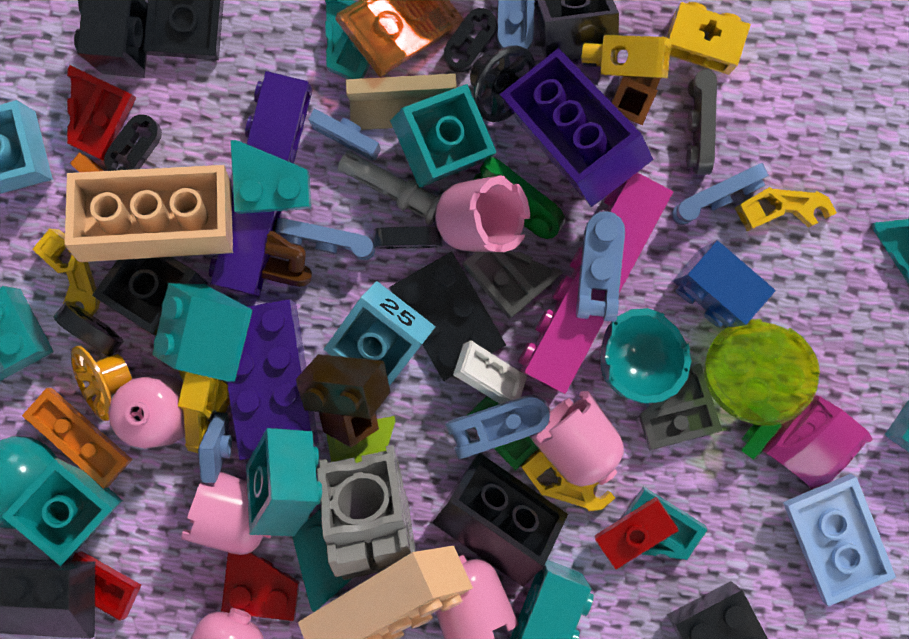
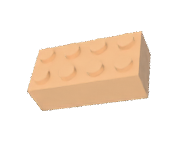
M224 165L67 173L65 246L78 262L233 253L232 188Z
M454 546L416 551L300 620L298 624L304 639H399L404 636V629L410 626L412 629L431 621L433 619L432 613L439 609L441 612H444L462 603L460 595L473 589Z

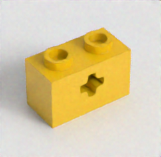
M681 2L674 12L666 37L671 40L670 55L671 57L729 75L739 64L751 24L741 21V18L735 14H718L708 11L704 5L697 2ZM703 30L709 32L708 38L710 41L704 39L705 33Z

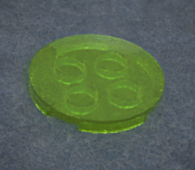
M751 319L747 325L727 327L721 331L713 340L704 363L706 385L717 404L733 417L755 425H777L796 418L812 402L819 383L820 367L818 359L808 342L791 328L787 330L775 324L762 322L761 319Z

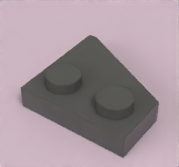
M511 250L507 252H475L462 264L508 319H511L563 274L559 268L554 266L552 268L532 260L533 257Z
M701 363L695 364L690 369L687 381L677 394L663 402L652 403L639 415L649 451L722 431Z

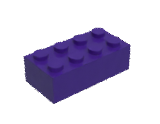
M559 48L500 94L517 122L590 207H593L654 160L639 130Z
M288 299L247 306L253 311L236 379L231 382L227 381L239 460L249 459L252 456L267 428L312 431L313 445L315 447L319 445L315 414L313 411L304 410L296 383V378L307 367L296 302Z

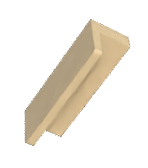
M456 73L346 79V94L350 101V119L360 126L361 130L393 128L390 120L401 108L457 88Z

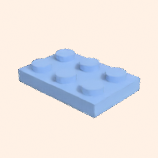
M848 474L783 502L822 602L828 607L896 578L856 476Z

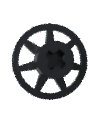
M518 45L507 46L493 55L487 54L480 57L474 63L470 73V82L474 87L473 98L483 119L489 122H500L512 116L510 110L501 113L504 103L500 94L522 77L515 73L522 71L526 63H528L529 71L536 66L532 54L524 47ZM510 54H522L514 63L510 64ZM493 101L492 114H488L483 106Z

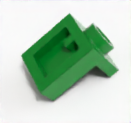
M764 401L759 406L750 402L746 407L764 420L761 426L754 423L741 439L746 443L741 451L753 460L760 456L770 439L783 426L777 421L781 414Z

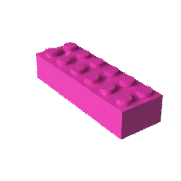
M638 172L608 194L603 202L609 205L606 211L615 213L625 225L619 293L674 192ZM583 245L578 248L569 265L575 269L571 277L566 275L560 281L552 296L553 299L557 300L553 311L550 309L545 311L535 328L536 331L540 332L535 344L532 342L527 343L518 360V363L523 365L520 370L521 373L562 394H566L604 323L601 316L590 315L589 319L576 318ZM592 289L591 300L604 301L605 291Z

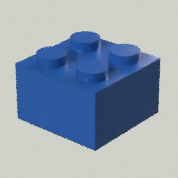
M718 240L700 248L672 280L679 286L675 290L677 294L690 304L696 301L706 310L703 314L704 317L718 328H721L723 325L726 328L747 325L776 291Z

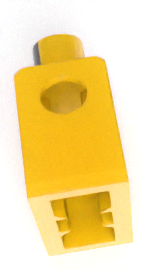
M604 35L603 44L584 43L582 48V66L601 67V75L668 78L671 40L666 37ZM620 50H627L628 58L625 63L617 61V55Z

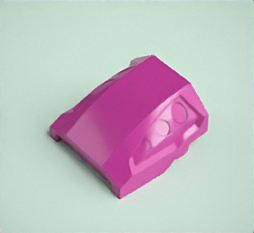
M812 394L805 403L797 407L793 415L783 421L782 428L770 439L762 451L786 467L813 490L832 482L858 454L865 443H869L873 439L868 430L842 409L821 396Z

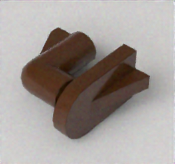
M269 231L265 254L288 259L289 261L270 257L262 271V278L297 287L308 285L311 282L312 271L305 266V249L300 245L290 243L276 232Z

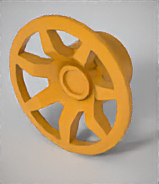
M75 346L71 351V364L78 387L91 410L103 421H108L111 395H114L121 386L132 380L129 368L119 354H114L95 362L83 347ZM83 381L89 382V386L87 388L85 387ZM96 395V398L93 402L92 397Z

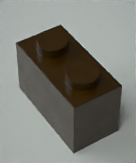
M318 354L296 378L302 404L306 411L371 419L391 392L384 361Z

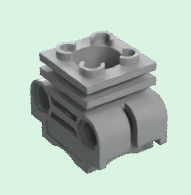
M393 445L386 446V451L361 456L362 462L356 463L354 458L328 463L327 459L319 460L320 468H317L318 481L322 484L323 538L327 544L328 563L335 577L342 576L343 580L379 573L412 552H416L408 498L403 487L401 470Z

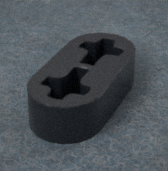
M485 8L472 10L447 42L444 48V61L450 70L454 72L468 71L491 42L496 33L497 20L490 10ZM483 18L486 19L489 31L481 30L475 39L471 37L474 32L473 21L481 22ZM466 42L470 44L466 51L468 60L460 59L458 62H454L452 50L459 51Z
M147 115L132 117L106 151L104 163L108 171L140 169L160 142L162 137L160 125ZM150 124L148 130L152 133L148 139L141 137L136 145H134L140 135L136 131L137 127L140 125L146 127ZM133 148L126 158L130 165L127 168L120 166L116 169L119 164L115 160L118 154L125 156Z
M437 227L373 229V245L375 249L442 247V236Z
M66 301L53 316L54 320L63 329L106 356H112L124 342L122 337L108 325L72 302Z

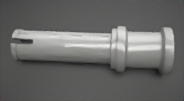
M347 150L345 155L342 156L338 165V171L396 201V205L402 211L408 209L425 218V223L431 226L433 224L436 206L442 196L441 194L435 196L419 188L415 180H408L406 182L377 165L364 160L350 150Z

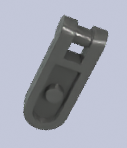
M704 69L696 74L687 88L689 95L694 98V109H690L687 119L688 131L693 132V145L688 146L686 164L687 167H692L693 174L710 175L715 161L717 77L711 70Z

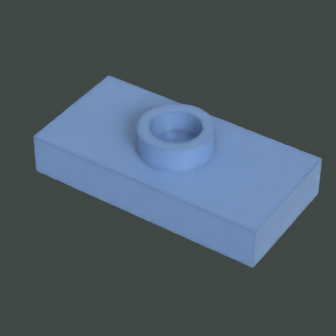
M315 108L312 111L308 120L313 130L371 161L377 159L381 151L379 142L360 133V126L346 118H342L339 122Z
M215 412L198 448L200 478L204 483H216L225 458H230L232 438L229 430L228 413Z

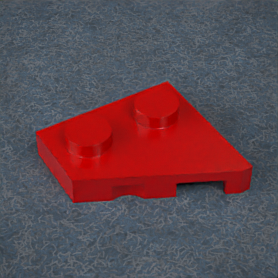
M69 65L67 76L71 78V98H67V112L70 116V123L67 126V144L104 161L106 151L118 136L136 97Z
M228 552L221 612L229 613L231 608H236L247 612L253 617L294 621L296 618L300 582L286 572L275 568L272 563L253 552L244 555Z

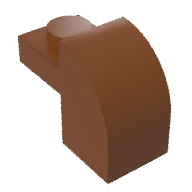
M621 76L610 102L628 120L643 126L658 92L656 88L661 78Z

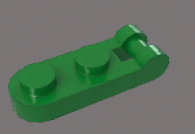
M489 157L485 159L480 167V173L476 174L473 180L505 176V179L513 185L519 184L528 199L530 218L524 219V226L540 238H554L565 224V215L558 205L497 158Z

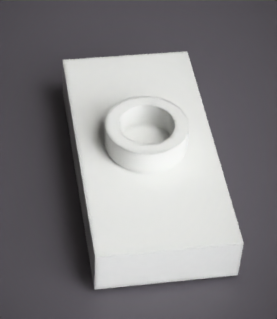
M473 341L463 344L453 374L499 404L520 398L527 378L526 375Z

